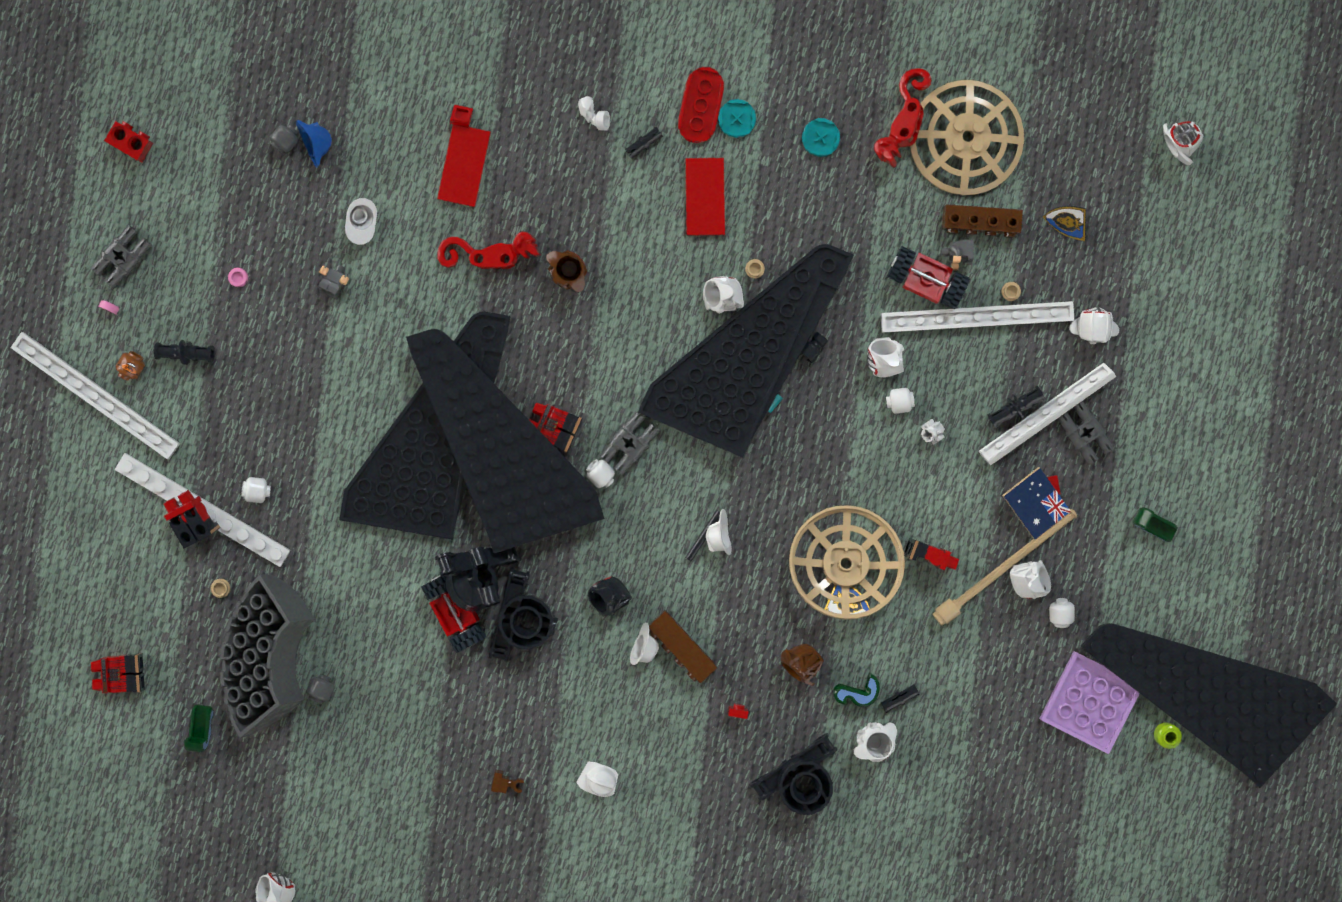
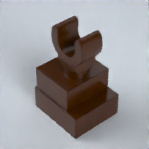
M495 769L491 791L506 794L507 787H510L517 793L522 792V789L517 788L516 784L519 782L524 783V779L510 780L509 776L502 775L503 771Z

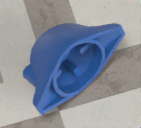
M297 120L296 125L302 141L317 168L320 165L321 157L329 151L332 142L331 135L325 128L319 126L318 122L308 125Z

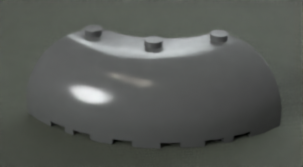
M260 574L244 591L245 594L241 600L236 603V609L233 616L229 618L225 629L227 631L225 642H222L221 647L222 671H220L221 686H224L226 697L224 702L225 705H228L231 714L229 717L239 738L250 736L269 727L305 700L296 678L295 659L299 641L315 618L292 587L283 580L269 574Z

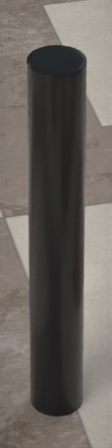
M718 510L715 511L685 558L689 561L693 560L705 542L709 526L718 522L720 518Z

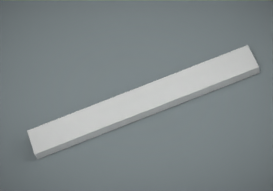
M1102 363L979 450V453L991 466L1116 377L1115 373L1106 364Z

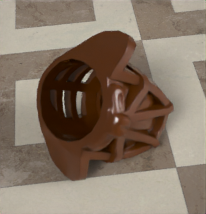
M569 250L563 253L557 251L549 252L546 255V261L550 264L548 270L552 281L558 284L559 287L567 290L570 288L575 292L584 290V277L587 274V269L582 257Z
M809 644L797 645L790 650L785 649L781 653V664L784 669L796 680L814 686L815 683L809 680L816 676L824 659Z

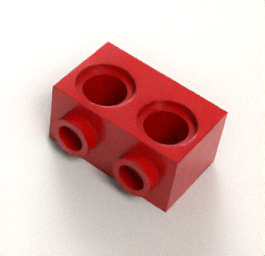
M115 121L104 141L142 163L153 145V142L149 141L150 136L141 131L137 134L132 131L133 126L124 121L122 124ZM125 131L124 139L119 140V133ZM141 141V148L136 150L135 143Z

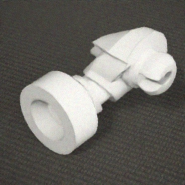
M586 96L579 99L578 108L580 114L585 117L587 122H591L598 130H608L610 126L609 112L598 111L595 114L591 97Z

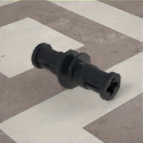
M181 340L179 345H162L160 342H157L154 346V357L156 360L161 358L180 359L183 365L189 364L191 360H207L209 363H213L215 347L213 345L199 347L191 342H188L186 346L184 340Z
M1037 385L1034 390L1023 394L1018 399L1014 395V401L1007 398L1008 405H1004L998 411L991 415L989 413L987 416L994 428L997 429L1000 424L1013 419L1016 415L1024 418L1023 411L1032 408L1033 405L1042 400L1043 402L1046 401V398Z

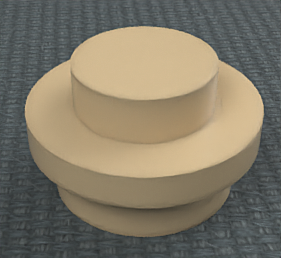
M757 259L750 260L745 267L746 274L754 279L761 277L765 270L764 264Z
M1008 282L1002 287L1001 293L1005 300L1014 301L1019 298L1021 289L1017 283Z
M217 579L211 585V592L217 598L226 597L230 593V584L225 579Z

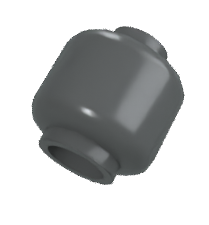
M279 125L269 137L271 140L270 145L281 154L282 152L289 153L299 141L296 136L298 132L291 125L287 127Z
M320 674L319 677H312L306 690L307 695H309L308 699L323 704V701H329L335 687L330 682L331 678Z

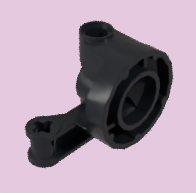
M477 547L467 552H446L435 556V560L438 561L441 570L440 576H447L446 586L452 601L466 611L475 612L500 603L498 579L493 569L498 566L512 565L521 561L515 547L493 553L492 548L484 549V547Z
M511 567L489 653V658L491 659L495 657L508 662L512 646L519 649H532L543 644L551 634L554 635L558 618H555L546 602L534 595H524L530 576L529 571L525 573ZM518 612H531L535 617L537 616L539 618L537 629L534 627L526 628L521 623L516 624Z
M828 733L818 737L801 752L791 755L789 760L785 759L781 765L769 773L753 780L749 785L759 795L758 799L762 801L778 790L783 803L797 814L812 815L822 811L829 804L833 795V782L829 772L820 762L838 750L829 740ZM802 775L810 777L814 787L805 795L803 791L796 787V779Z

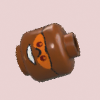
M133 351L123 353L115 366L119 372L118 376L126 381L137 379L145 367L144 358Z

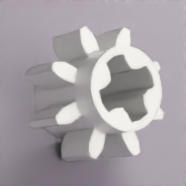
M931 419L921 426L923 429L921 435L925 442L932 441L934 445L944 438L945 428L940 421L934 422Z

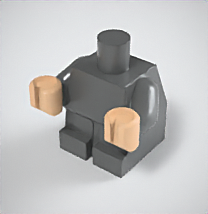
M960 240L950 243L949 248H942L941 255L949 256V260L953 261L951 268L954 271L959 269L960 262L972 265L974 259V240Z
M338 265L333 270L322 266L319 273L323 279L318 285L319 292L337 300L343 286L348 285L349 278L342 274L345 268Z

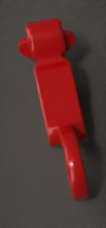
M921 68L911 69L901 77L899 90L905 100L904 107L891 124L889 137L881 138L874 144V151L878 158L885 163L887 162L893 168L897 165L895 156L898 158L902 157L899 148L912 146L917 141L924 117L921 103L916 98H912L907 89V84L913 77L924 78L922 82L917 80L911 82L916 90L929 88L932 78L928 71Z
M524 231L519 232L515 236L512 244L498 243L482 250L473 249L468 242L459 237H448L441 242L437 251L439 263L447 268L454 267L459 260V254L455 249L449 251L451 259L446 260L445 251L452 244L461 246L470 254L468 257L470 263L482 269H510L515 266L519 255L530 259L528 253L535 257L541 254L538 251V245L535 244L536 239L534 236ZM482 255L483 261L478 263V257ZM506 256L510 257L508 263L504 262Z

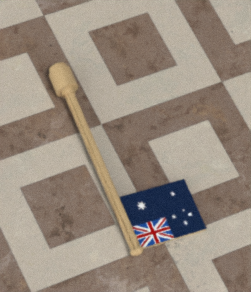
M1040 467L1002 495L1030 533L1033 540L956 600L949 598L938 606L932 615L941 626L948 624L960 615L962 605L1068 522L1077 518L1076 512L1067 507Z

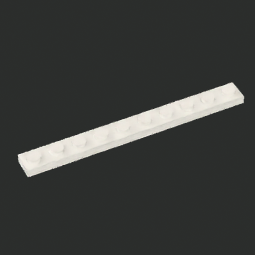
M1073 301L881 313L882 333L1074 321Z
M21 332L11 346L14 351L166 459H170L179 447L180 443L26 333Z
M124 453L115 468L119 473L168 501L175 497L178 504L182 505L177 496L188 489L127 453ZM191 492L194 498L198 496L195 493ZM201 498V503L206 507L212 521H217L220 529L218 531L277 566L281 567L291 551L290 549Z

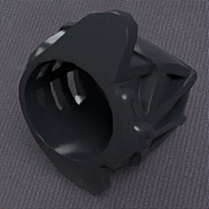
M613 576L596 582L588 590L590 603L602 617L613 616L617 610L627 606L632 599L630 592L623 582Z

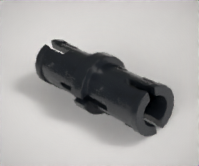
M654 127L643 137H638V141L625 148L627 153L635 149V151L629 154L631 159L644 149L648 150L651 144L663 137L661 132L653 136L659 131L657 127Z
M913 684L901 692H895L894 696L880 703L885 712L888 713L900 705L904 706L905 702L920 694Z

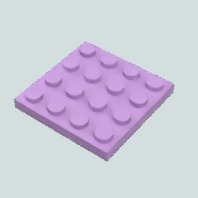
M1073 651L1039 719L1109 754L1140 693L1103 665Z

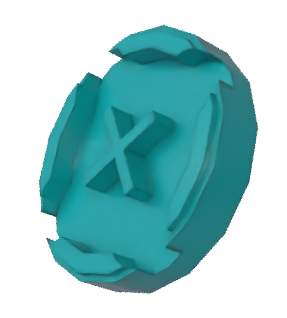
M730 100L719 111V126L729 137H744L755 127V110L745 100Z
M817 118L809 122L802 133L804 148L816 157H825L832 154L840 142V132L837 126L826 118Z

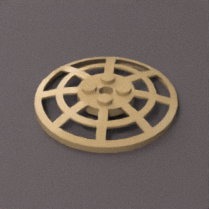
M959 80L938 87L921 102L923 110L929 102L938 109L930 121L928 130H919L917 137L927 138L930 153L935 161L925 168L918 155L916 142L909 147L916 167L932 185L951 194L976 195L997 187L1014 171L1023 151L1024 129L1016 107L1000 90L980 81ZM966 85V96L954 98L945 104L936 97L939 93L949 88ZM974 86L992 91L1003 101L995 107L984 99L974 97ZM966 102V113L955 116L949 109V107L955 104ZM974 103L985 106L990 112L983 118L974 114ZM1007 106L1012 110L1016 119L1019 136L1008 135L1006 122L1001 115V112ZM941 114L950 121L945 131L934 130ZM995 117L1000 123L1002 134H991L988 123ZM966 131L973 135V139L970 142H966L963 139V133ZM934 138L944 139L947 150L941 156H939L935 148ZM990 142H1002L998 154L993 159L986 151ZM1007 143L1018 144L1014 160L1004 173L997 163L1003 157ZM952 155L963 160L962 170L951 167L945 161ZM981 156L987 165L981 169L970 171V161ZM941 167L953 175L961 176L960 188L942 183L932 173ZM992 170L998 178L983 187L968 189L969 177L982 175Z
M847 505L824 509L813 515L800 527L790 549L789 568L793 584L806 603L824 615L848 620L867 617L878 612L890 602L901 585L904 576L905 559L904 551L896 532L883 518L870 510ZM843 512V525L830 527L823 532H820L814 525L815 522L828 515ZM851 513L867 517L876 522L880 527L871 534L863 528L851 525ZM808 529L815 539L808 549L806 558L795 557L798 543ZM843 531L842 541L832 545L826 539V536L834 532ZM850 531L861 534L867 540L861 546L850 541ZM885 532L889 535L895 546L898 561L886 562L884 550L878 542V539ZM819 543L827 550L823 560L812 559L814 550ZM872 545H874L878 552L880 562H869L866 551ZM844 559L849 560L851 567L848 569L843 568L841 561ZM795 565L806 566L808 578L814 586V589L807 595L798 582ZM812 567H821L824 570L826 578L819 584L814 577ZM869 569L880 570L878 579L873 586L865 579ZM886 569H898L894 586L885 598L877 589L883 582ZM831 583L842 586V597L834 596L824 589ZM860 584L867 591L860 596L849 598V587ZM821 594L827 599L842 603V614L825 610L812 600ZM870 596L879 602L878 605L865 612L850 614L849 603L860 602Z

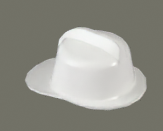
M366 198L356 199L349 205L346 212L345 233L348 239L357 245L369 242L375 232L377 209L371 200Z
M722 509L719 521L710 525L707 529L706 540L710 551H725L727 555H730L732 548L728 535V519L726 511Z
M648 623L642 625L638 638L630 654L632 665H636L638 662L648 663L653 660L658 652L659 644L656 639L649 635Z
M589 761L578 778L577 784L584 791L597 796H612L615 792L618 773L610 767Z

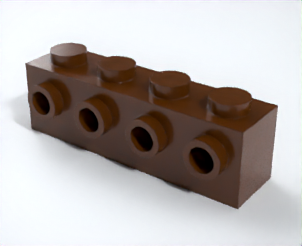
M946 204L943 206L942 229L947 230L946 233L958 234L959 230L966 231L967 235H977V232H985V236H996V233L1004 234V237L1015 238L1022 230L1023 210Z
M666 610L649 624L650 635L654 639L659 638L663 642L662 648L668 654L672 652L675 655V662L681 668L683 666L689 671L687 674L694 682L696 680L699 683L703 682L717 669V665Z

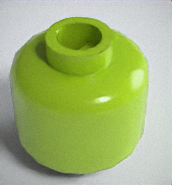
M1165 722L1156 727L1154 739L1163 748L1173 749L1180 744L1182 734L1178 727L1172 723Z

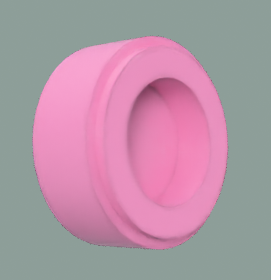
M234 268L229 272L228 280L235 287H243L248 282V274L242 268Z
M101 300L98 306L115 315L119 311V307L105 300Z

